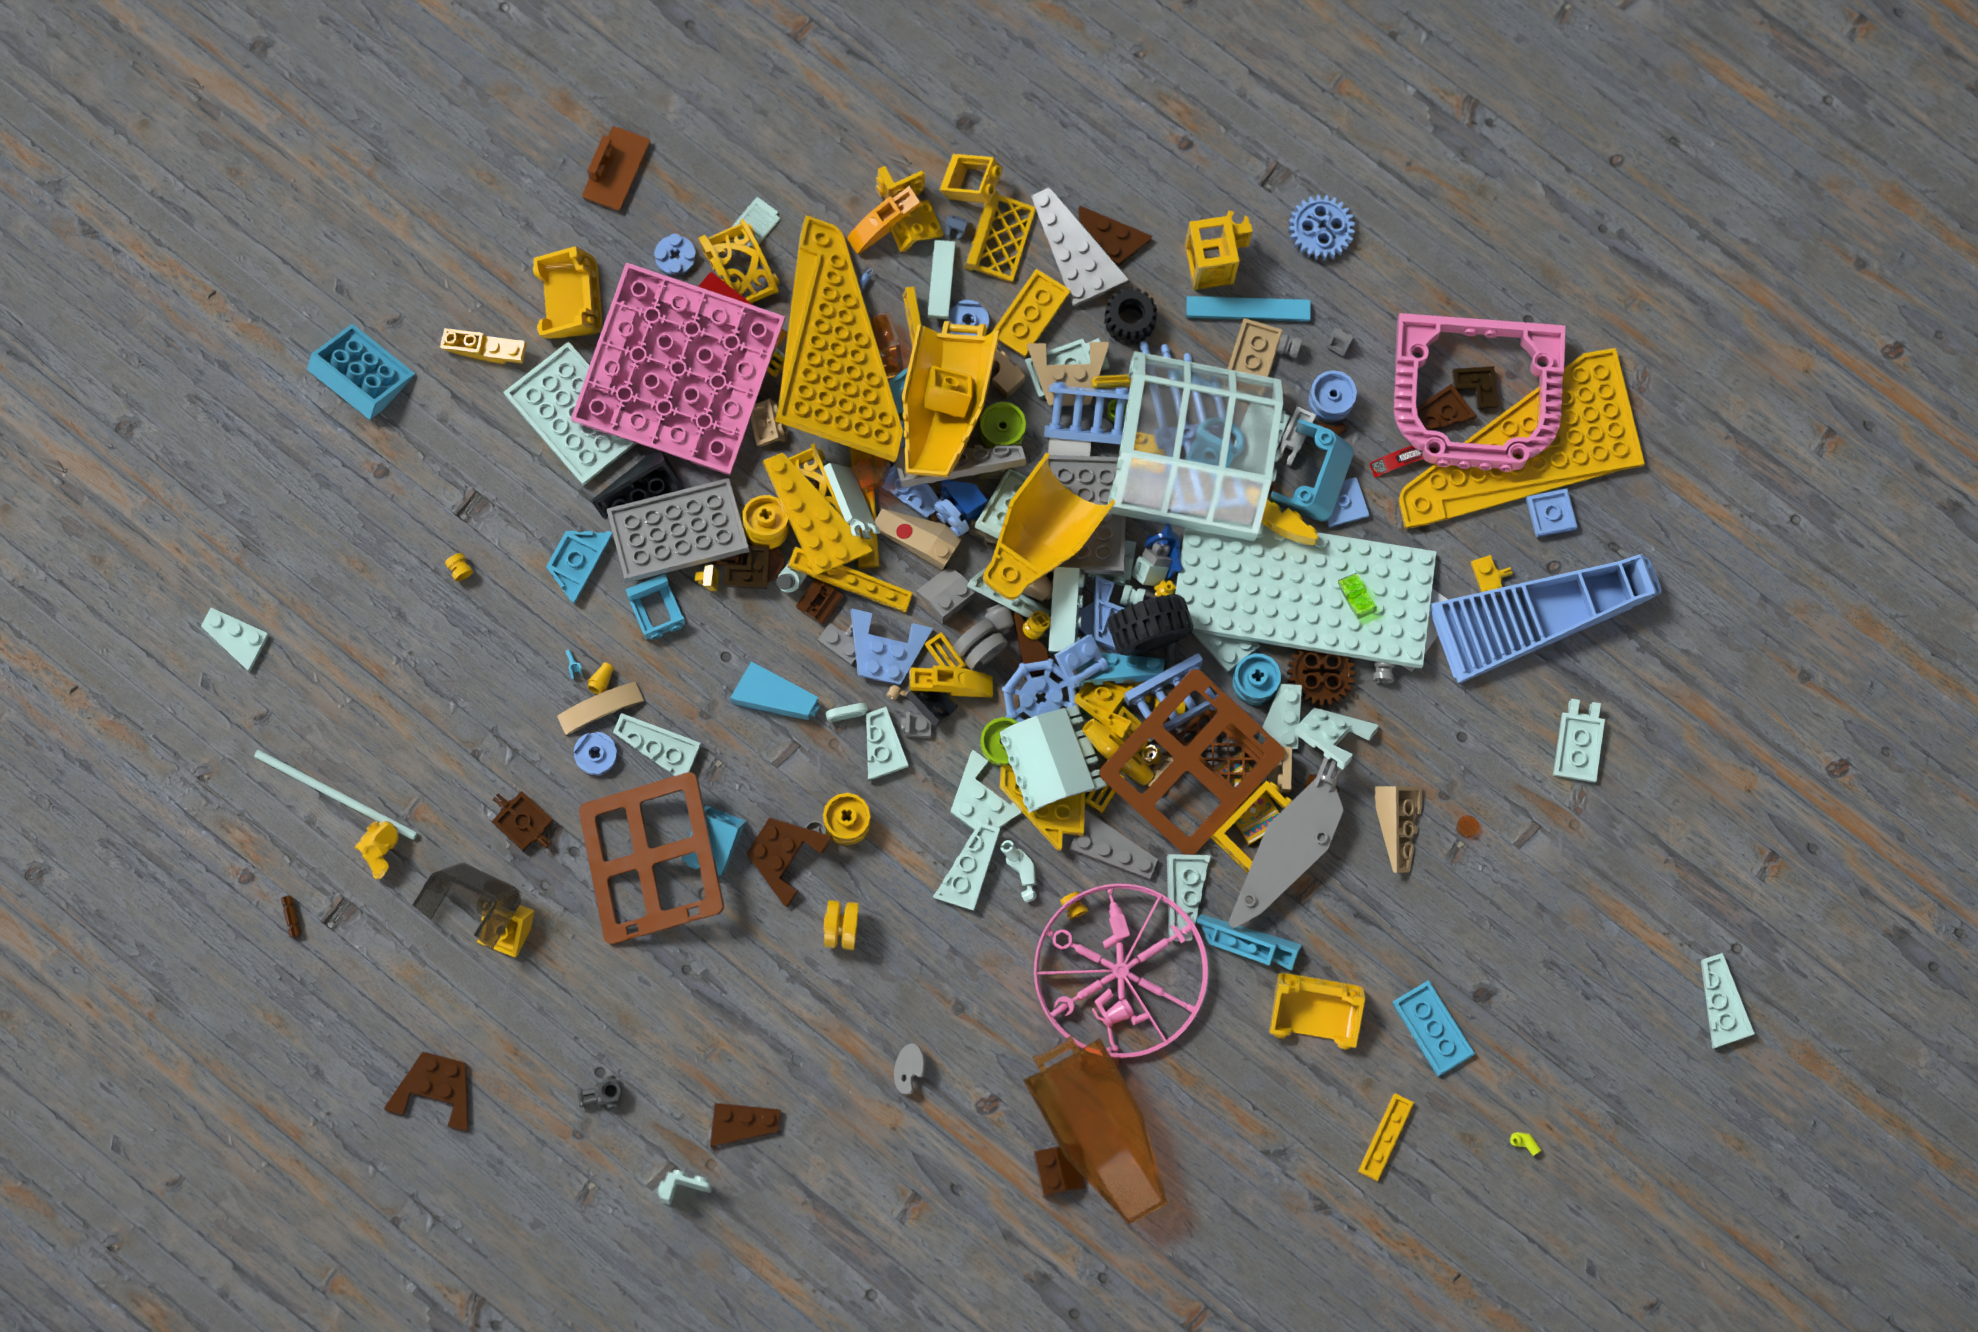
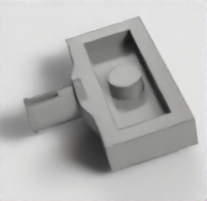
M830 623L817 640L851 666L856 661L852 624L845 632Z

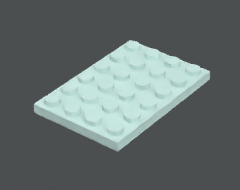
M567 342L503 393L584 486L637 443L571 421L589 369V364Z

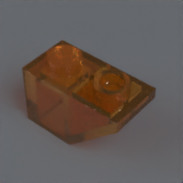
M874 455V457L868 460L862 459L855 463L852 470L865 494L885 484L892 461Z

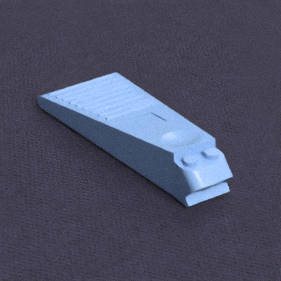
M1639 554L1613 563L1430 604V614L1452 675L1460 684L1626 612L1634 606L1640 605L1661 593V586L1652 562L1643 554Z

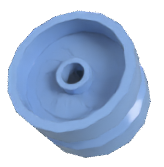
M1332 370L1320 374L1313 382L1309 393L1308 404L1311 412L1323 422L1335 423L1342 421L1352 411L1357 395L1355 383L1350 376L1340 371Z

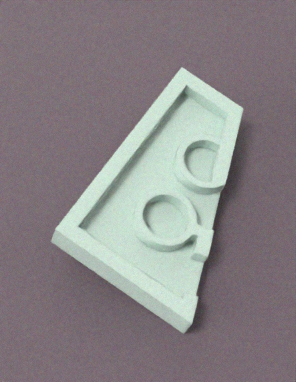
M210 608L201 625L249 673L269 637L268 633L213 608Z
M1279 684L1267 718L1262 726L1283 747L1298 749L1299 736L1295 734V730L1300 722L1302 685ZM1260 733L1257 741L1262 745L1266 738Z

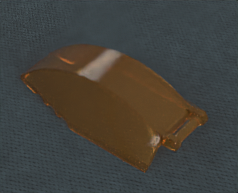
M1069 1036L1064 1043L1040 1056L1038 1054L1033 1056L1032 1058L1040 1072L1023 1079V1082L1065 1158L1128 1225L1168 1204L1143 1113L1102 1040L1098 1038L1079 1050L1072 1036ZM1069 1049L1072 1050V1055L1047 1069L1045 1068V1062Z

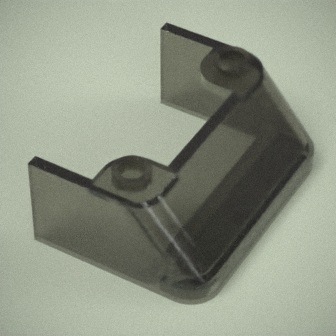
M458 863L431 874L412 906L431 920L453 883L480 895L476 903V910L484 919L474 936L493 950L522 901V893L516 887L466 863Z

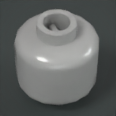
M1002 604L988 608V612L984 617L989 619L995 626L994 633L998 632L1004 635L1011 632L1010 627L1015 624L1011 609Z

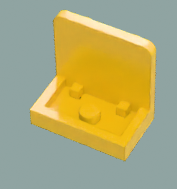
M883 166L877 172L876 191L885 200L890 196L894 198L909 186L916 195H919L925 188L926 174L924 171H919L894 183L887 168Z

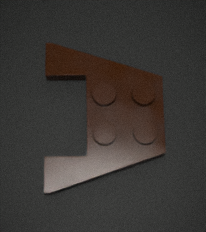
M769 818L749 848L747 855L785 907H789L799 890L782 879V876L804 842L819 853H824L833 836L779 819Z
M422 1052L385 1105L384 1110L404 1116L410 1094L453 1104L448 1127L468 1132L466 1063Z

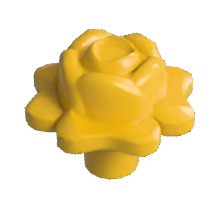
M1161 580L1160 584L1154 587L1156 591L1154 595L1155 597L1169 594L1175 595L1176 586L1173 585L1172 581H1167L1166 583L1164 580Z

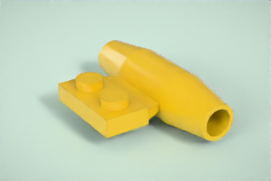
M1124 706L1120 707L1115 713L1132 721L1131 728L1123 738L1095 719L1089 720L1082 729V732L1096 750L1107 760L1142 723ZM1149 740L1120 769V772L1142 786L1147 785L1154 777V772L1138 753L1145 749Z

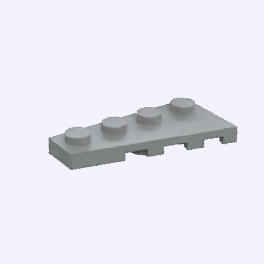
M1085 810L1084 834L1082 836L1075 835L1070 847V851L1147 880L1151 879L1158 860L1087 810Z

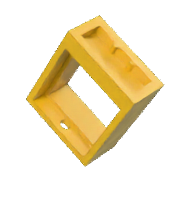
M953 154L940 191L949 200L990 204L1003 167L994 157ZM967 169L986 171L979 191L960 189Z

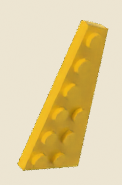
M783 452L763 460L762 463L814 576H818L873 552L861 537L853 536L851 526Z

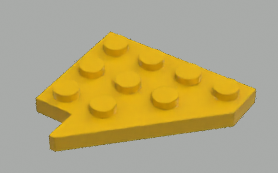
M1001 765L999 788L1057 851L1062 849V834L1078 836L1084 834L1085 792L1060 799L1029 813L1027 806L1024 804L1020 787L1016 782L1012 766Z

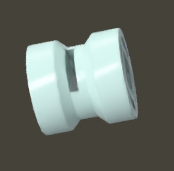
M1125 584L1120 605H1134L1137 602L1143 601L1146 590L1139 588L1135 591L1132 586Z

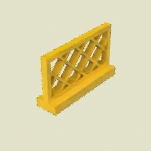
M995 190L990 204H984L964 269L971 272L976 270L1012 283L1036 208L998 194L999 191ZM999 201L1007 203L1010 211L1001 214L998 208ZM1020 209L1029 211L1028 218L1022 221L1016 212ZM1012 213L1017 223L1008 227L1004 217ZM1000 219L1005 229L995 232L992 223ZM1019 226L1023 235L1015 239L1011 229ZM1007 232L1011 242L1002 245L998 235ZM994 237L999 247L990 251L986 242ZM1013 244L1017 254L1009 258L1005 248ZM1001 250L1006 260L996 263L992 254ZM989 256L993 264L989 268L979 265L981 259ZM1008 263L1011 268L1010 276L1003 274L999 266Z

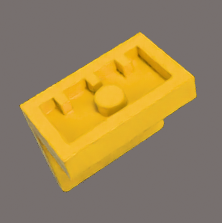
M929 200L921 201V206L890 228L900 252L907 251L916 241L941 238L944 235Z

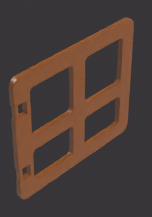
M1192 669L1103 764L1099 770V775L1102 780L1184 855H1194L1285 756V749L1202 671ZM1209 687L1218 694L1214 700L1205 693ZM1196 690L1217 709V714L1187 746H1184L1163 727V723L1188 695ZM1228 724H1233L1264 753L1262 759L1233 789L1224 784L1199 760L1200 754ZM1257 732L1266 738L1262 745L1253 737ZM1149 738H1153L1173 756V762L1144 793H1139L1120 776L1119 771ZM1185 771H1189L1220 800V804L1190 836H1186L1155 807L1156 802Z
M686 772L589 801L580 806L579 815L603 936L607 943H621L695 920L715 916L723 911L724 902L698 777L694 773ZM683 790L693 832L692 836L651 849L641 807L642 803ZM625 808L634 852L631 855L606 862L597 817L601 814ZM697 853L706 895L705 899L663 911L654 866L664 861ZM637 870L646 915L642 918L618 924L609 879L613 876ZM699 907L700 914L689 915V909ZM638 925L639 931L629 934L628 927Z

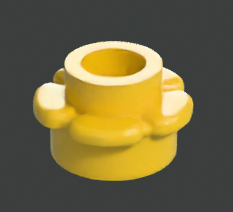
M1148 745L1142 750L1141 757L1147 765H1155L1161 760L1162 752L1160 748Z

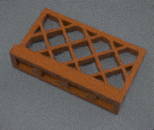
M1209 709L1196 716L1177 735L1182 745L1187 746L1189 744L1183 737L1188 732H1197L1198 734L1203 729L1199 728V721L1205 715L1211 720L1217 714V709L1213 711ZM1228 724L1222 731L1227 735V743H1214L1213 740L1208 746L1212 747V758H1203L1200 755L1199 760L1207 765V768L1224 784L1233 789L1234 787L1230 784V776H1242L1243 779L1249 773L1245 772V761H1254L1257 764L1264 756V753L1233 724ZM1214 747H1227V758H1214ZM1229 747H1239L1242 750V758H1230ZM1214 761H1227V772H1217L1214 769ZM1230 761H1242V772H1230Z

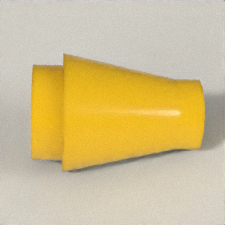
M604 662L588 680L587 688L597 695L607 691L614 667Z

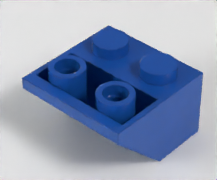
M951 480L942 481V496L940 498L943 497L944 500H949L961 513V522L966 520L967 524L970 525L971 519L977 520L987 505V499L977 486L972 483Z

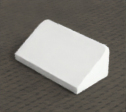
M1050 438L1048 454L1090 456L1091 442Z

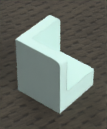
M1138 556L1131 575L1143 585L1156 586L1160 584L1161 580H1165L1169 567L1154 566L1144 557Z

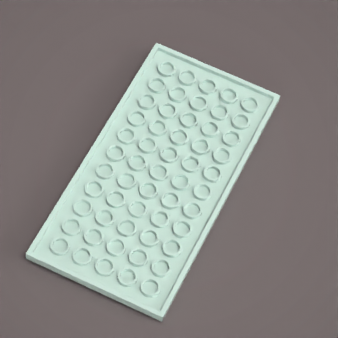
M1187 512L1188 516L1204 519L1207 517L1205 514ZM1213 518L1214 521L1252 528L1250 523ZM1264 525L1261 535L1258 534L1255 541L1185 528L1181 550L1183 569L1181 572H1178L1175 594L1181 595L1186 601L1194 625L1192 632L1415 668L1423 667L1436 551L1324 533L1317 534L1319 536L1318 541L1312 546L1282 537Z

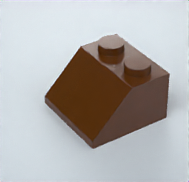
M1076 1145L1034 1151L1033 1155L1043 1198L1086 1189Z

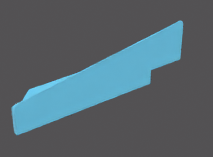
M1203 914L1197 918V923H1200L1208 944L1269 966L1274 961L1292 971L1302 947L1299 943L1243 926L1233 928L1229 925V922Z

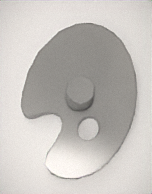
M913 1043L906 1045L900 1051L894 1068V1080L897 1089L902 1094L909 1095L914 1092L913 1077L918 1076L922 1078L925 1072V1056L918 1045Z

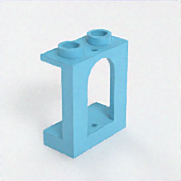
M665 574L625 589L646 640H656L663 633L678 631L682 628V625H685L684 617L679 610ZM660 591L671 621L653 627L640 599Z

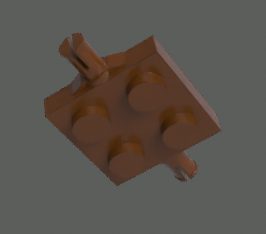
M521 791L514 799L508 802L499 793L496 795L497 798H493V801L501 807V810L491 821L492 824L522 852L531 843L536 841L545 849L548 848V845H551L552 842L543 833L553 820L525 793Z

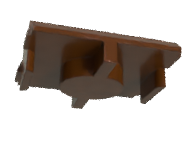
M815 578L796 607L813 620L824 625L844 596L835 590L834 587L826 584V582Z

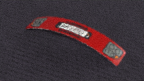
M1409 446L1370 462L1369 465L1376 478L1396 468L1424 458L1422 451ZM1434 447L1429 448L1430 452L1432 453L1439 452Z

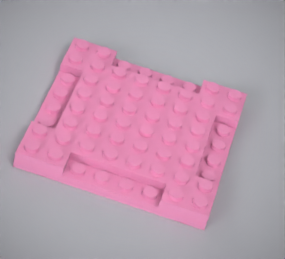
M626 262L571 421L731 476L765 374L783 328L785 316Z

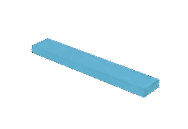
M1187 296L1186 318L1234 320L1246 318L1249 320L1310 322V300Z

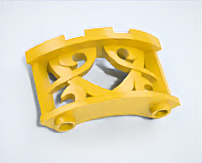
M744 219L739 220L740 224L707 238L706 235L699 237L698 240L704 256L713 271L741 296L748 289L751 295L744 297L747 301L753 303L771 294L779 293L777 285L780 284L776 274H772L754 237L755 232L751 223L746 224ZM742 235L745 236L744 239H742V240H739V239H738V237H740V236H742ZM725 250H727V257L720 258L719 255L725 254ZM732 250L745 253L751 257L750 267L746 276L736 269H724L732 258ZM758 261L760 262L762 269H757ZM731 277H739L742 280L741 284L738 278L737 282H732ZM760 277L765 278L768 287L756 292L751 286L752 281L756 286L761 287V283L758 280Z
M813 443L810 449L788 458L805 477L820 483L818 491L830 504L835 506L837 512L844 518L824 469L823 460H826L822 449H817L815 443ZM815 460L813 465H808L810 461ZM819 467L823 476L815 472ZM827 486L830 490L832 497L826 496Z

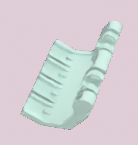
M1078 705L1036 715L1009 726L1000 732L1001 742L1006 749L1009 763L1013 768L1016 782L1020 787L1024 804L1027 806L1029 813L1060 799L1083 792H1091L1107 786V783L1099 777V770L1089 771L1088 765L1098 762L1097 756L1089 758L1096 754L1092 743L1087 737H1084L1086 735L1082 730L1074 731L1073 725H1079L1083 722L1082 717L1074 718L1081 715Z

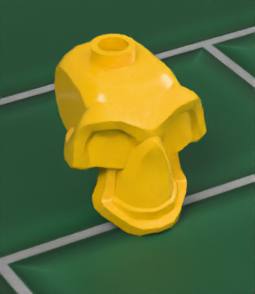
M375 821L366 828L368 831L355 846L356 850L361 851L363 858L372 870L373 878L376 880L381 879L389 868L383 856L389 849H393L399 840L397 828L388 821L379 823Z

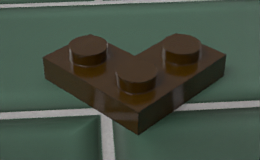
M1494 366L1457 368L1452 370L1453 386L1457 391L1475 390L1477 409L1498 408Z
M748 545L747 566L726 565L725 587L767 589L769 546Z

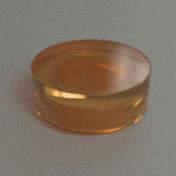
M1469 815L1461 817L1456 825L1459 835L1465 838L1473 837L1479 828L1478 821Z

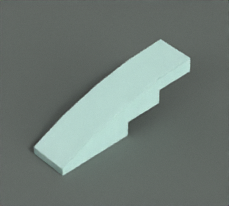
M935 240L928 318L948 319L955 242Z

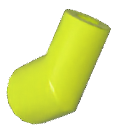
M1516 1132L1511 1135L1510 1143L1513 1146L1526 1147L1532 1156L1541 1151V1148L1530 1134Z

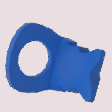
M1167 523L1160 534L1147 536L1145 548L1152 549L1156 541L1161 546L1165 543L1170 547L1167 556L1172 559V562L1167 572V578H1171L1176 572H1181L1183 567L1179 549L1180 540L1176 533L1172 531L1171 524Z

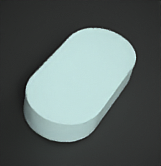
M857 703L828 710L826 718L829 722H836L863 716L869 710L867 703Z

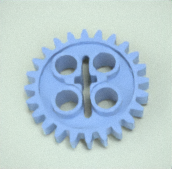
M1317 195L1314 201L1310 196L1308 203L1302 200L1301 207L1296 205V212L1291 213L1290 217L1292 219H1289L1288 225L1291 227H1289L1288 233L1293 234L1290 236V240H1296L1294 247L1301 246L1300 253L1306 250L1308 258L1311 254H1314L1315 260L1318 259L1319 255H1322L1323 260H1326L1327 255L1334 259L1335 252L1341 255L1342 249L1347 250V243L1352 242L1353 238L1351 236H1354L1355 230L1352 228H1354L1355 222L1350 221L1353 215H1347L1349 208L1342 209L1343 202H1340L1338 205L1335 204V197L1332 201H1328V195L1325 196L1324 200H1321L1320 195ZM1320 211L1325 216L1319 217L1315 214V212ZM1338 224L1340 229H1334L1331 225ZM1309 226L1312 230L1305 231L1302 227ZM1318 239H1326L1328 243L1322 244Z

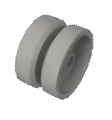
M984 619L974 625L953 646V650L959 657H966L965 664L970 670L977 671L988 664L1007 645V640L1001 633L993 634L995 626L989 619Z

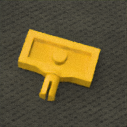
M1491 555L1470 562L1480 592L1502 588L1501 578L1513 575L1511 567L1498 571Z

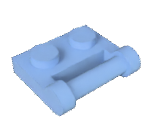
M1086 635L1054 655L1067 683L1072 689L1078 687L1080 682L1096 672L1104 671L1108 668V664L1102 657L1092 635ZM1093 658L1095 664L1077 675L1073 674V670Z

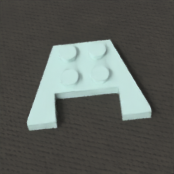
M1313 708L1297 725L1295 734L1313 748L1319 747L1324 751L1323 756L1327 759L1333 758L1338 762L1337 766L1343 770L1351 762L1353 754L1336 745L1348 732L1370 740L1376 734L1379 725Z
M974 750L970 754L950 813L973 831L979 822L1001 828L1016 816L1021 815L1022 812L1014 803L1010 805L976 780L988 764V760Z

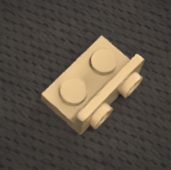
M771 399L755 404L750 418L756 445L759 447L776 441H788L786 425L775 422L779 403Z
M1284 747L1285 756L1268 774V782H1273L1277 785L1281 795H1289L1291 791L1292 747Z

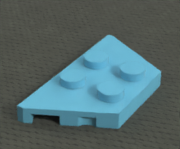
M566 531L549 560L546 569L573 604L579 598L613 536L611 531H606V533Z

